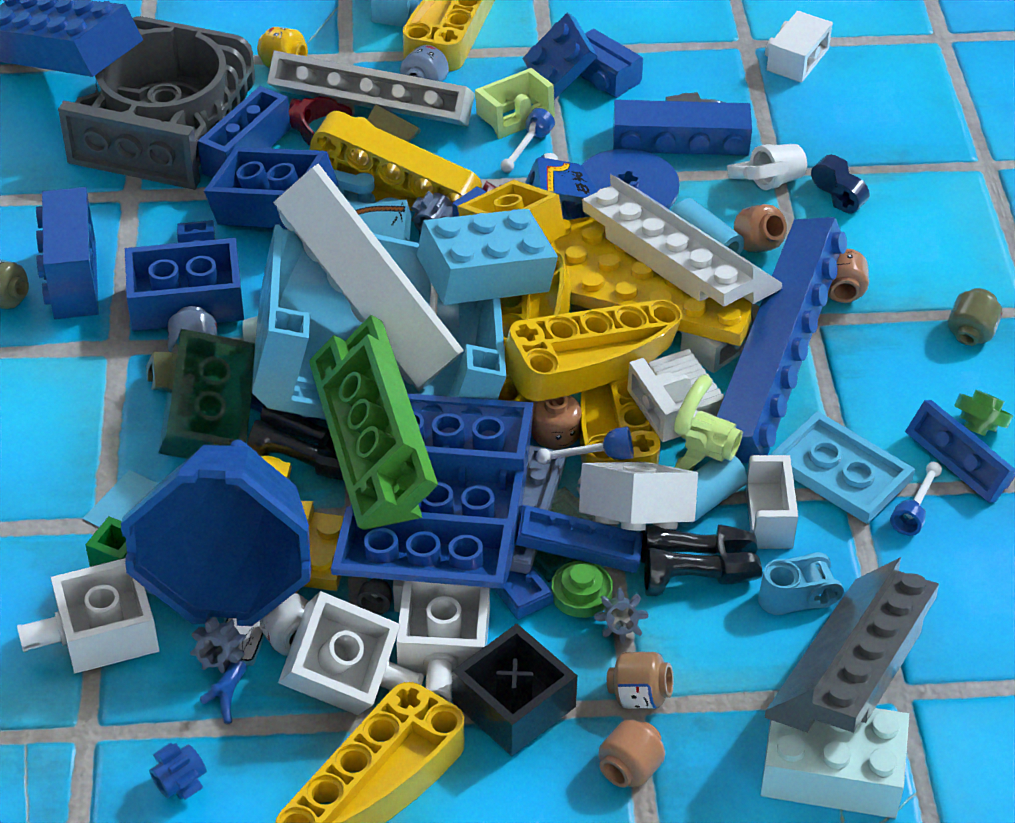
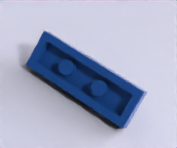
M932 400L923 401L905 430L910 437L988 503L996 502L1004 489H1008L1015 478V468Z

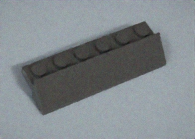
M901 557L855 579L766 709L765 718L807 733L815 720L854 733L860 722L866 723L921 634L924 617L937 598L939 583L926 580L918 574L900 572Z

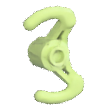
M702 375L695 381L675 418L674 430L677 434L681 435V438L686 439L685 446L687 448L685 456L678 459L675 468L693 471L696 464L706 456L721 462L724 458L731 461L740 446L743 432L736 428L735 423L703 411H699L693 417L701 399L712 385V380L708 375Z

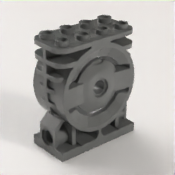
M136 16L133 20L143 41L95 75V93L79 97L75 103L63 101L58 108L67 162L69 164L195 190L200 183L199 167L201 163L198 140L246 98L248 91L255 83L252 47L247 40L235 34Z

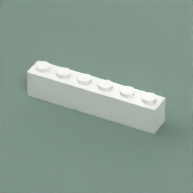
M280 51L273 52L267 84L279 91L311 97H330L337 102L373 108L376 104L389 112L468 126L475 96V93L467 86Z

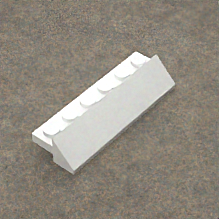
M319 163L273 202L277 206L284 226L288 230L294 231L300 238L308 257L320 264L327 273L330 285L337 292H341L351 304L354 316L362 323L370 315L383 321L400 374L407 383L413 384L418 392L430 384L443 369L452 364L464 351Z
M610 174L611 186L600 189L598 192L582 199L583 212L605 226L606 239L699 302L711 297L722 306H726L744 297L754 304L782 289V282L640 190Z

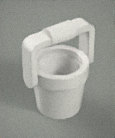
M797 144L761 145L755 147L752 151L750 161L727 165L728 178L752 179L763 190L778 188L781 184L804 176L807 170L806 154Z

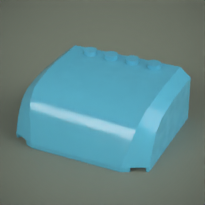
M277 224L273 230L259 301L252 393L268 409L300 414L305 417L326 419L309 360L333 335L346 341L362 322L354 316L351 304L341 292H337L330 285L327 273L320 264L308 257L304 250L303 242L296 233L290 230H282L280 224ZM374 234L430 306L431 281L417 257L419 243ZM438 296L437 316L464 351L452 364L443 369L430 384L419 392L413 384L407 383L402 378L407 393L498 400L506 379L500 298L443 305Z

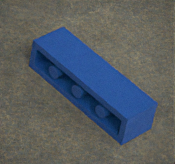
M614 100L613 149H637L650 153L749 156L752 136L750 103Z

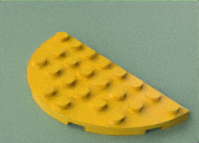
M594 218L563 219L566 235L553 240L551 246L554 250L560 252L565 259L571 282L570 304L590 309H599L653 300H667L676 304L682 312V319L677 331L736 346L742 344L751 324L752 303L742 297L726 306H722L711 297H708L699 302L606 239L605 226Z

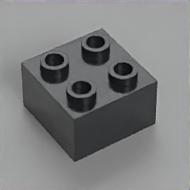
M515 624L452 670V703L461 709L465 715L507 753L513 756L576 707L578 675L521 626Z

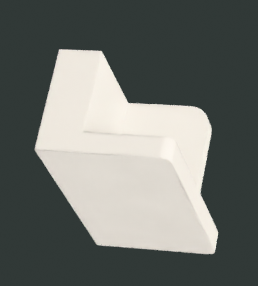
M644 358L629 362L627 390L661 441L665 442L681 437V435L675 432L674 423L679 409L690 390L691 381L688 376L680 375L673 377L670 372L655 375Z

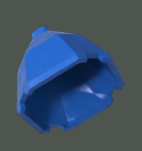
M234 440L231 445H203L156 485L123 517L121 522L122 536L126 538L127 547L125 559L126 573L192 624H205L211 617L215 616L216 618H236L237 626H253L310 582L309 524L297 487L242 440Z

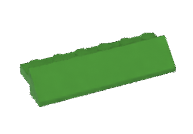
M370 315L346 341L333 335L309 360L358 527L363 530L422 518L419 503L438 486L383 321Z

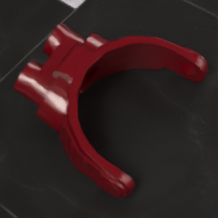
M318 96L313 99L306 97L303 100L293 98L289 106L291 128L300 131L303 140L309 146L315 134L308 126L312 121L326 117L332 111H340L352 116V109L350 107L339 104L336 100L324 96Z

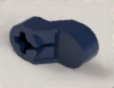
M830 154L823 157L812 167L811 177L817 187L831 194L833 207L846 213H854L868 201L870 197L868 186L863 180L849 173L846 160Z

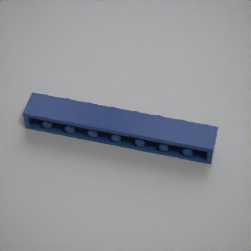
M835 217L794 219L772 274V277L782 282V289L762 300L716 416L735 423L736 428L742 430L741 443L735 455L741 463H749V458L753 455H768L770 447H773L775 444L776 431L781 418L785 416L787 411V401L792 389L797 385V374L802 361L807 358L810 339L817 330L818 318L822 307L827 303L828 291L832 280L837 276L839 255L844 254L847 249L846 235L844 232H841Z

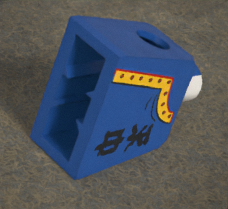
M546 153L537 158L525 183L559 194L563 219L571 220L591 217L583 212L582 199L598 191L583 166L577 163L560 161L553 153Z

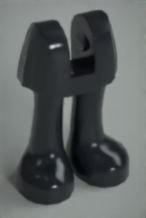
M265 405L263 406L260 420L257 419L252 426L247 441L248 446L255 450L259 456H269L270 453L284 454L314 467L317 475L344 480L329 428L319 426L295 413L268 409ZM289 434H292V435H295V436H298V437L307 439V440L312 441V442H314V443H316V444H318V445H314V444H310V443H308V442L302 441V440H300V439H298V438H295V437H293V436H291V435H289Z
M719 524L716 534L700 535L664 529L656 525H646V530L640 531V533H643L641 562L645 563L644 587L647 596L663 594L670 578L682 575L717 578L720 584L744 583L762 577L761 561L756 555L758 550L756 535L750 531ZM678 552L711 554V556L682 554Z

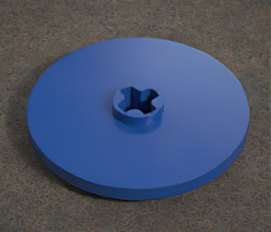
M613 149L598 153L581 165L597 191L611 186L610 174L640 190L667 209L673 206L679 194V177L675 169L667 161L650 152L637 149Z

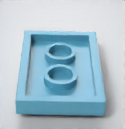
M819 411L814 413L771 453V455H790L794 480L866 524L913 480L915 468Z

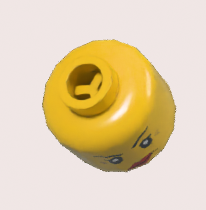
M271 27L259 38L257 51L263 64L270 68L274 51L307 57L308 47L302 33L298 30Z

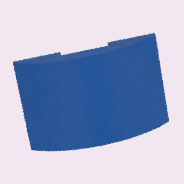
M407 393L438 486L419 503L422 518L363 530L357 525L352 505L350 507L346 506L331 566V575L503 589L512 564L519 516L523 504L532 429L533 402Z

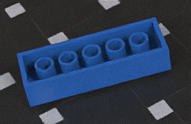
M3 0L4 3L0 5V62L93 77L143 41L126 4L93 0Z

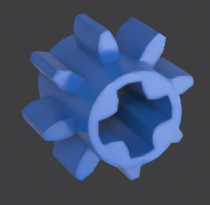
M169 743L153 754L158 764L151 768L149 772L155 785L166 798L176 793L179 799L183 798L186 800L203 788L198 778L204 775L207 770L201 757L191 745L188 744L180 749L177 743Z

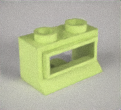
M532 68L475 89L477 115L493 127L498 139L526 129V119L535 108L545 109L555 117L554 86ZM515 109L514 113L503 117V113Z

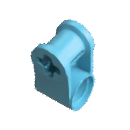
M816 552L806 556L769 562L763 572L758 602L766 612L774 615H784L806 609L829 607L841 599L844 594V588L838 580L834 579L830 571L831 561L829 557L824 553Z

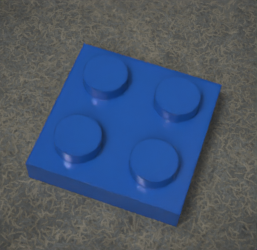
M567 12L536 45L530 48L522 59L528 69H534L553 84L555 100L598 55L577 19Z

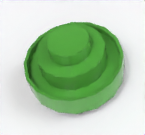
M975 389L972 397L959 393L954 404L956 408L962 410L959 417L966 420L964 426L983 436H986L988 430L996 432L998 426L1008 428L1013 418L1012 414L1002 410L1005 401Z
M574 561L564 564L556 570L552 577L551 591L553 592V602L559 610L567 615L580 618L592 617L595 613L603 612L605 609L600 598L602 595L609 600L612 599L613 581L608 571L598 564L585 561Z

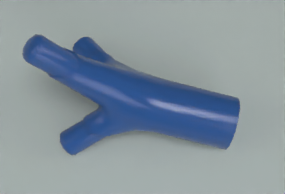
M242 660L238 663L231 662L217 684H213L211 690L200 697L202 704H206L217 697L220 698L221 714L225 724L232 723L230 709L233 693L247 670V665Z

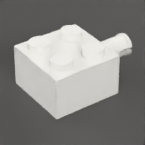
M649 462L582 463L581 477L578 480V484H581V487H577L580 495L579 512L594 515L595 522L602 524H619L621 522V528L626 530H646V523H653V525L664 529H677L678 522L695 521L698 472Z
M125 559L51 577L58 612H55V617L17 625L23 652L62 642V645H67L74 674L159 652L154 619L145 588L126 573Z
M414 581L403 582L399 624L401 625L396 642L397 665L416 673H422L426 676L425 688L451 702L452 670L487 645L490 588Z
M320 591L306 604L278 683L353 714L360 715L373 706L380 686L392 690L395 686L404 682H414L422 685L424 675L389 661L401 624Z

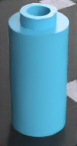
M692 198L677 202L671 209L672 212L738 255L742 252L744 237Z
M736 456L731 461L725 458L722 462L712 459L695 471L698 472L695 521L746 485L748 480L747 472ZM678 522V524L683 527H688L693 523Z

